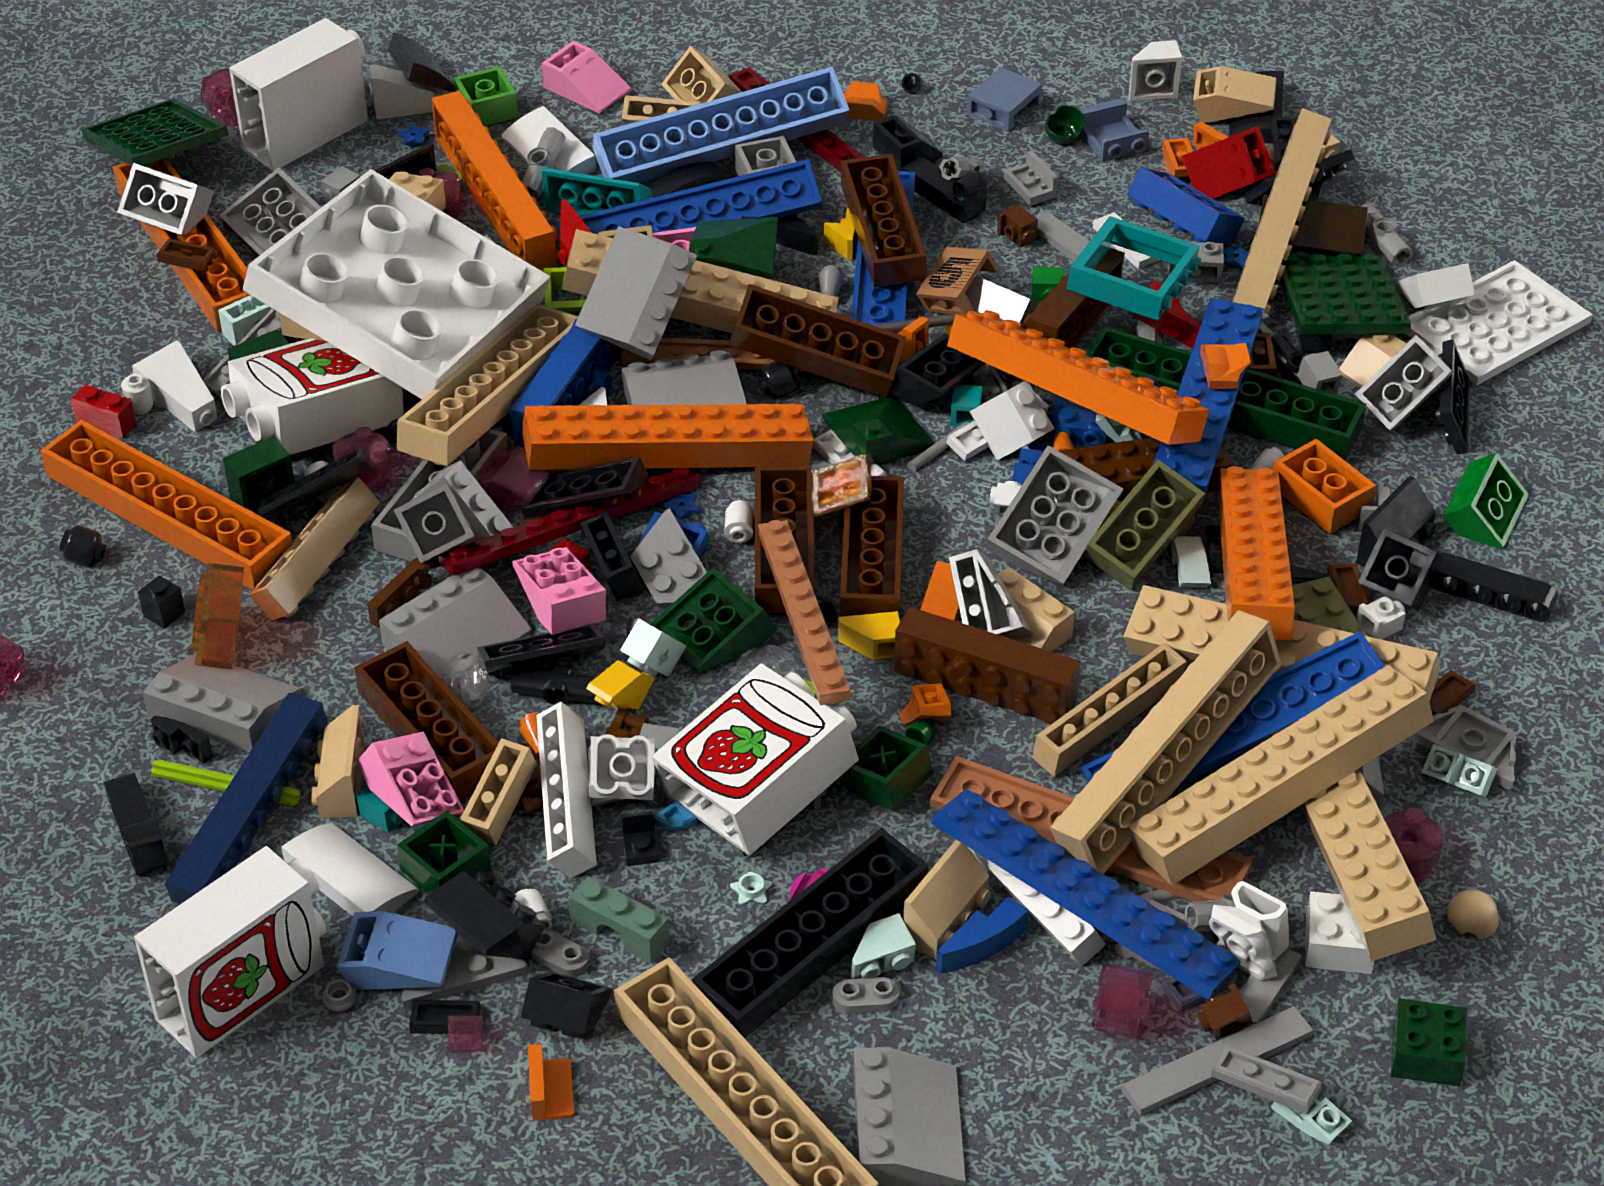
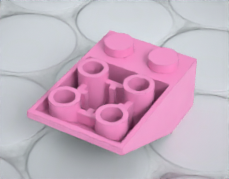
M572 41L541 63L543 88L599 114L631 91V87L593 49L575 41Z
M567 547L555 548L546 553L528 555L523 559L513 561V567L538 620L551 635L606 620V589Z
M424 732L373 742L356 762L369 789L411 826L428 823L446 810L453 816L461 815L464 812Z

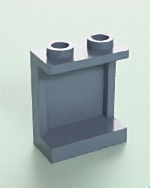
M1000 67L968 94L967 115L1009 132L1014 127V116L1029 102L1037 106L1041 103L1042 84Z
M1123 98L1079 108L1084 116V127L1081 135L1102 162L1148 151L1149 131L1147 129L1137 130L1126 116L1127 102Z

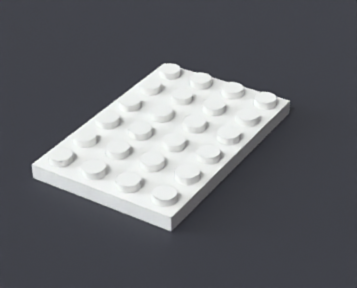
M1514 260L1472 282L1475 295L1467 297V303L1451 306L1450 301L1440 303V309L1425 312L1423 308L1408 316L1411 322L1410 333L1405 334L1410 338L1417 335L1438 356L1442 353V343L1453 339L1468 373L1469 380L1477 386L1591 323L1593 314Z

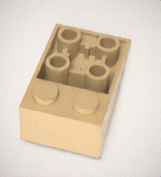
M1223 66L1198 70L1193 101L1199 120L1203 123H1214L1223 119L1240 118L1244 115L1274 110L1276 77Z

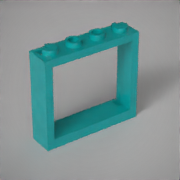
M1109 216L1070 266L1066 289L1158 320L1165 310H1170L1173 299H1178L1182 286L1188 285L1192 272H1197L1198 265L1201 262V258L1198 257L1200 246ZM1113 244L1176 265L1158 291L1094 270Z

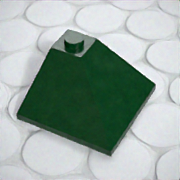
M778 217L699 221L690 239L689 251L697 255L695 259L697 261L762 278H773Z
M895 396L822 414V419L861 465L866 463L867 466H871L872 464H879L920 453L935 444L932 438Z
M714 567L650 623L653 627L686 645L681 657L699 673L756 650L777 631L766 611Z

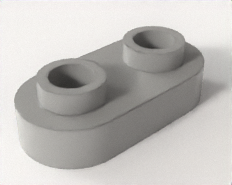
M543 930L530 954V957L537 963L559 974L570 977L582 975L589 966L588 953L584 947L550 930Z
M885 977L846 979L834 986L832 1002L837 1010L848 1014L889 1011L895 1008L899 1002V987L895 981Z

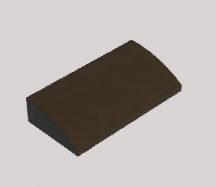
M1263 195L1260 220L1269 195ZM1312 200L1302 202V206L1306 208L1300 222H1295V225L1299 226L1294 240H1289L1288 242L1292 246L1291 250L1334 256L1339 254L1362 255L1368 207Z

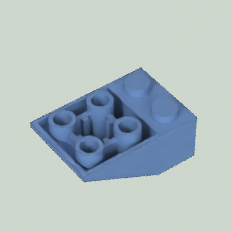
M387 911L354 912L336 968L355 990L442 987L458 932L450 926Z

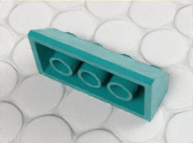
M548 168L541 170L547 212L561 215V200L564 199L581 216L652 198L651 189L640 183Z

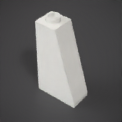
M175 341L132 365L134 374L144 375L149 379L153 399L193 431L197 432L218 419L214 398L180 342Z

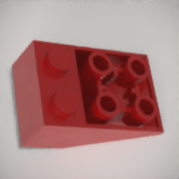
M1259 126L1182 155L1192 186L1212 199L1276 174Z

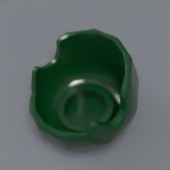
M1060 105L1053 114L1048 115L1045 122V132L1052 141L1060 145L1073 143L1082 134L1084 116L1079 109L1073 106Z

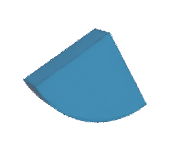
M676 800L655 814L654 822L655 825L663 829L684 830L697 825L698 817Z

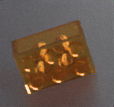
M208 563L206 574H200L190 652L196 653L195 665L232 669L239 626L244 567Z

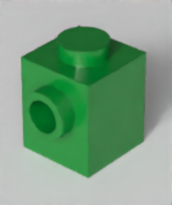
M1033 267L1032 300L1036 303L1043 301L1048 296L1049 291L1059 284L1062 276H1065V268Z

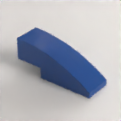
M1030 442L1021 447L1019 460L1015 462L1012 481L1018 482L1022 486L1049 444Z
M1009 897L988 917L977 910L937 950L936 971L943 974L979 963L1000 952L1027 930L1029 910Z

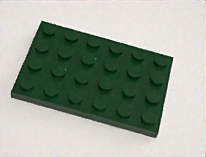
M173 98L81 129L85 140L131 167L133 163L149 167L151 165L150 162L170 160L175 157L174 154L182 151L184 153L193 152L202 144H216L222 140L221 138L229 135L226 125Z
M1369 253L1363 256L1339 254L1337 257H1326L1322 254H1313L1310 257H1299L1298 255L1289 254L1286 261L1282 259L1281 264L1285 265L1280 280L1300 335L1410 333L1411 322L1382 256Z

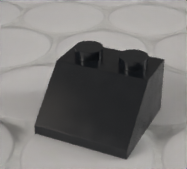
M1383 529L1358 583L1383 596H1387L1393 601H1400L1403 605L1419 612L1444 557L1437 551Z
M549 971L529 978L521 1018L531 1020V1026L541 1029H550L553 1026L561 1028L562 1034L566 1036L581 1038L582 1034L585 1035L594 1031L611 995L612 988Z

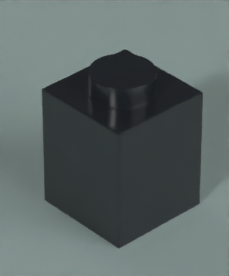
M160 575L138 591L143 616L163 629L185 613L181 588Z

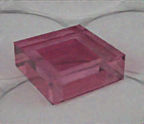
M448 1016L447 1050L483 1051L484 1016Z

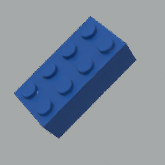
M1140 167L1127 194L1135 199L1134 204L1146 210L1148 208L1154 210L1153 215L1164 221L1169 219L1174 222L1173 227L1184 233L1189 231L1194 234L1193 239L1197 242L1223 243V245L1231 246L1245 220V217L1166 171Z

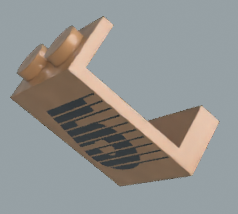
M946 247L916 295L928 312L944 314L963 312V314H967L974 307L968 300L965 292L979 271L997 272L999 267L988 250Z

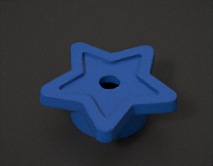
M411 124L407 130L398 131L397 136L404 139L403 145L417 147L425 143L424 136L430 131L428 128H418L416 125Z
M1237 244L1232 249L1223 248V255L1225 256L1224 265L1236 269L1244 267L1249 252L1243 250L1240 244Z
M602 368L600 371L598 369L593 370V382L589 388L590 392L594 393L603 387L606 389L607 396L609 395L612 388V378L609 374H606V368Z
M680 494L672 497L671 501L665 503L662 508L663 510L670 508L673 515L679 519L688 518L693 513L699 512V507L694 504L696 500L695 494L685 496Z

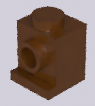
M1019 204L998 213L997 234L999 236L1005 234L1009 240H1012L1020 247L1037 240L1038 219Z
M1234 983L1228 986L1229 993L1225 995L1218 993L1211 996L1209 1000L1207 999L1205 1005L1201 1006L1202 1012L1196 1014L1204 1032L1206 1033L1211 1030L1216 1040L1252 1023L1250 1011Z

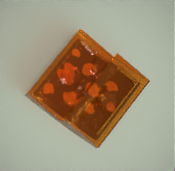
M866 454L812 471L814 489L811 490L816 517L871 498L870 461Z

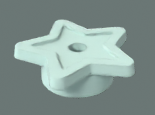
M753 872L744 874L739 879V882L730 884L731 889L739 893L738 903L740 905L752 900L765 904L767 901L765 891L772 886L771 881L764 880L759 874Z

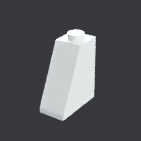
M374 64L369 65L376 119L433 112L431 98L439 96L437 88L409 82L402 71Z

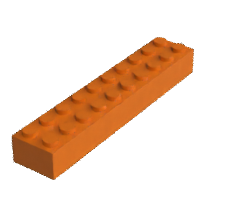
M460 91L431 98L436 140L455 169L461 173L462 180L508 251L544 272V268H557L556 262L559 261V255L555 247V241L558 240L555 227L549 225L545 212L539 210L537 201L534 196L529 195L525 182L519 180L516 169L511 168L506 154L501 153L498 142L491 138L488 127L482 125L481 118L477 112L474 113L470 100L465 99Z
M156 160L150 162L151 165L147 167L181 179L168 160ZM126 163L113 166L117 190L121 197L123 196L132 168ZM208 214L185 236L138 220L159 250L168 239L217 249L218 257L213 259L211 266L208 265L206 272L169 265L217 332L222 331L218 310L250 295L242 290L247 267Z
M969 310L967 314L955 315L947 346L1168 445L1200 442L1210 409L1201 406L1198 399L1187 396L1182 398L1172 388L1164 386L1159 388L1149 378H1136L1126 368H1113L1108 365L1109 361L1103 358H1090L1086 356L1087 352L1082 349L1067 348L1064 346L1065 342L1059 339L1042 337L1043 333L1041 331L1021 328L1020 322L1010 319L1003 320L997 312L984 310V313Z
M793 403L525 406L522 429L529 470L578 469L639 456L645 468L809 466L814 442L804 404Z
M82 419L40 450L48 477L254 590L292 544V536L289 531Z
M1231 466L1227 469L1220 468L1218 508L1227 620L1229 621L1240 610L1269 621L1274 639L1292 640L1295 605L1278 471L1265 467L1258 468L1257 470L1243 469L1238 466Z

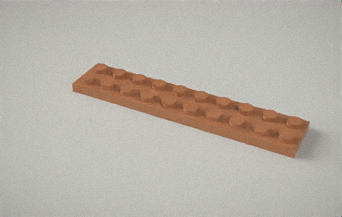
M955 756L930 798V807L940 810L965 789L978 793L984 800L999 809L1005 810L1011 817L1026 826L1032 827L1038 834L1056 843L1050 827L1055 819L1072 803L1074 797ZM1131 841L1107 871L1156 889L1166 890L1173 895L1190 901L1220 900L1223 895L1231 894L1237 883L1245 882L1251 870L1252 860L1225 852L1174 885H1171L1137 855L1133 841Z

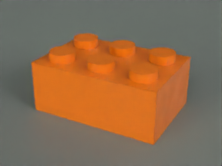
M1317 439L1274 461L1273 471H1278L1281 496L1329 534L1358 519L1362 506H1373L1376 484Z

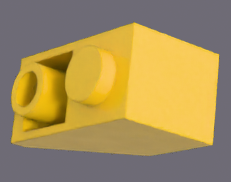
M898 611L838 617L839 642L872 660L895 658V630L900 623Z
M617 660L592 680L586 689L596 694L594 700L611 708V706L624 710L628 707L639 710L655 677L630 663Z

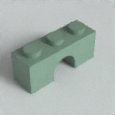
M589 876L569 896L571 922L596 935L605 926L611 927L622 938L624 950L650 964L670 942L668 917Z

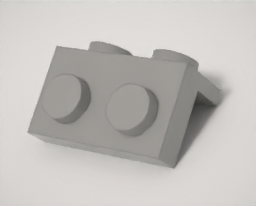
M1032 150L1027 152L1025 164L1004 170V179L1029 206L1056 198L1057 186L1059 184L1058 176Z

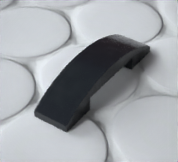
M712 161L697 162L682 166L663 175L651 183L648 188L651 189L653 198L698 187L708 182L714 183L734 178L735 175L722 163Z

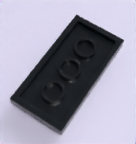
M1350 149L1322 159L1320 164L1316 163L1315 167L1319 168L1315 181L1321 179V182H1325L1334 178L1335 174L1348 168L1346 164L1355 159L1352 150ZM1276 176L1263 180L1243 194L1246 202L1257 201L1258 204H1262L1263 195H1270Z
M1452 339L1442 343V353L1439 354V357L1454 373L1440 385L1441 389L1437 390L1440 408L1436 409V415L1439 424H1444L1446 428L1445 436L1449 445L1453 444L1456 454H1463L1468 452L1470 380L1456 344Z

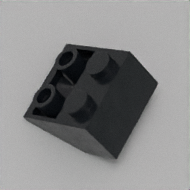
M895 115L873 123V148L880 155L892 154L898 171L901 167L919 157H923L930 162L943 157V153L923 134Z

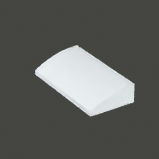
M544 106L524 115L502 134V139L527 162V154L538 146L546 128L555 127L563 132L566 137L555 161L557 170L586 175L596 171L595 155Z
M333 823L312 828L281 847L283 859L287 864L295 858L303 861L316 877L319 890L352 916L354 912L387 911L393 913L419 893L417 887Z

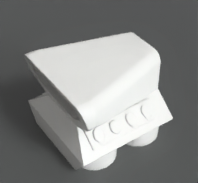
M609 734L601 735L600 737L591 736V744L588 750L589 798H591V806L603 805L624 799L653 800L654 762L651 756L655 753L654 739H647L644 736L619 738Z
M1241 881L1236 884L1231 892L1236 907L1213 905L1212 918L1209 920V925L1219 937L1217 946L1226 949L1232 956L1241 961L1238 968L1262 981L1277 976L1275 959L1289 947L1288 910L1286 904L1281 900Z

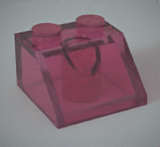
M520 446L510 449L502 448L492 456L493 462L490 466L479 473L478 477L480 479L477 482L499 510L502 511L531 502L555 469L529 470L525 448Z

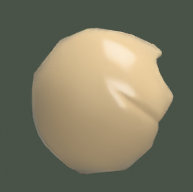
M1479 890L1461 891L1454 895L1447 906L1448 921L1451 925H1454V928L1461 935L1469 932L1473 933L1477 939H1484L1494 934L1499 926L1496 903L1485 892Z

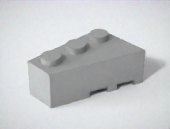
M975 549L949 557L963 624L1010 639L1034 634L988 556Z

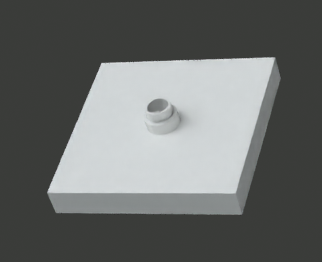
M370 169L248 265L242 290L423 399L532 307L541 303L551 276Z

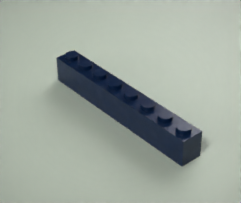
M288 693L166 880L165 886L172 902L182 904L236 867L242 854L249 850L253 837L258 829L265 825L272 807L281 800L283 787L285 788L288 782L295 778L300 763L304 757L310 754L316 738L324 732L325 726H327V717L325 716L322 702Z

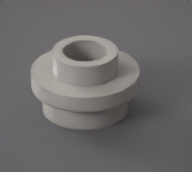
M342 979L333 980L328 983L322 995L325 1007L335 1012L351 1008L357 998L355 988L348 981Z

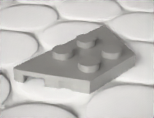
M670 508L664 511L630 556L632 563L658 607H669L707 573Z
M1463 705L1451 708L1446 713L1433 715L1434 722L1408 737V739L1430 750L1432 745L1436 744L1497 768L1492 782L1510 791L1513 788L1515 781L1516 732Z
M458 933L443 986L404 988L401 997L403 1008L412 1007L413 1000H437L528 974L527 964L522 959L484 956Z

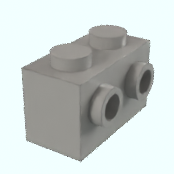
M1189 242L1200 246L1198 257L1201 258L1197 272H1192L1189 282L1221 283L1224 265L1223 243ZM1168 263V276L1176 265Z

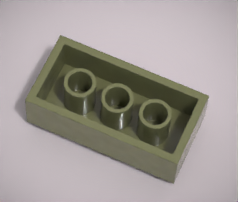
M1157 460L1087 543L1084 557L1132 591L1201 508L1205 492L1163 462Z
M1330 577L1292 585L1295 605L1294 620L1351 633L1361 631L1364 636H1367Z

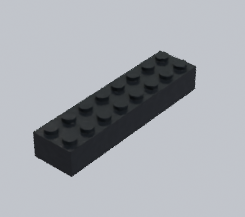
M881 828L696 975L692 982L745 1038L857 947L869 923L896 915L904 908V901L928 874L929 865Z

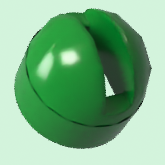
M923 720L915 721L906 729L905 736L926 745L932 736L931 725Z

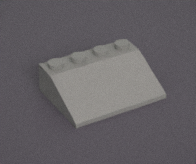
M277 168L219 216L260 256L318 211L321 206L284 171Z
M618 226L574 327L651 360L697 255L672 243Z
M716 350L712 351L710 355L705 356L689 354L683 356V359L671 360L669 358H662L651 364L635 362L629 364L628 367L621 368L624 396L627 405L747 404L736 364L730 352Z
M1048 445L989 536L986 550L1018 568L1064 585L1085 552L1087 543L1099 530L1123 492V488Z
M480 567L448 577L379 620L382 644L388 650L408 641L447 686L480 666L477 647L524 638L532 633V628L495 580Z
M195 653L160 671L142 693L148 717L161 716L184 722L203 732L210 739L250 752L288 693L299 695L301 688Z
M890 1047L854 1048L853 1074L858 1162L879 1183V1186L965 1185L956 1066Z

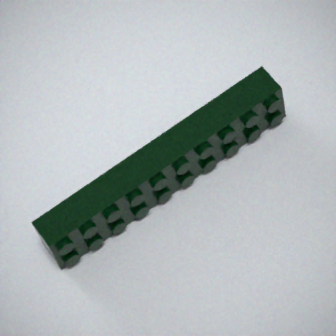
M1104 326L1086 356L1090 358H1103L1109 361L1108 365L1113 368H1126L1136 378H1149L1153 376L1161 386L1172 388L1178 394L1192 352ZM1246 368L1227 428L1297 449L1317 439L1346 461L1362 430L1366 403Z

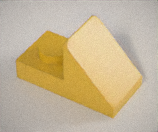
M847 207L846 218H841L840 223H824V243L845 259L853 260L856 230Z

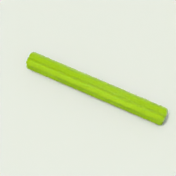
M155 760L151 770V774L154 777L223 792L235 776L165 760ZM283 787V794L279 804L288 806L298 804L300 790Z

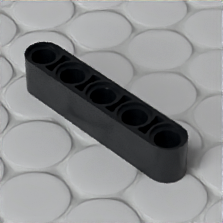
M1432 549L1443 556L1444 560L1430 589L1538 622L1549 619L1558 598V592L1552 585Z

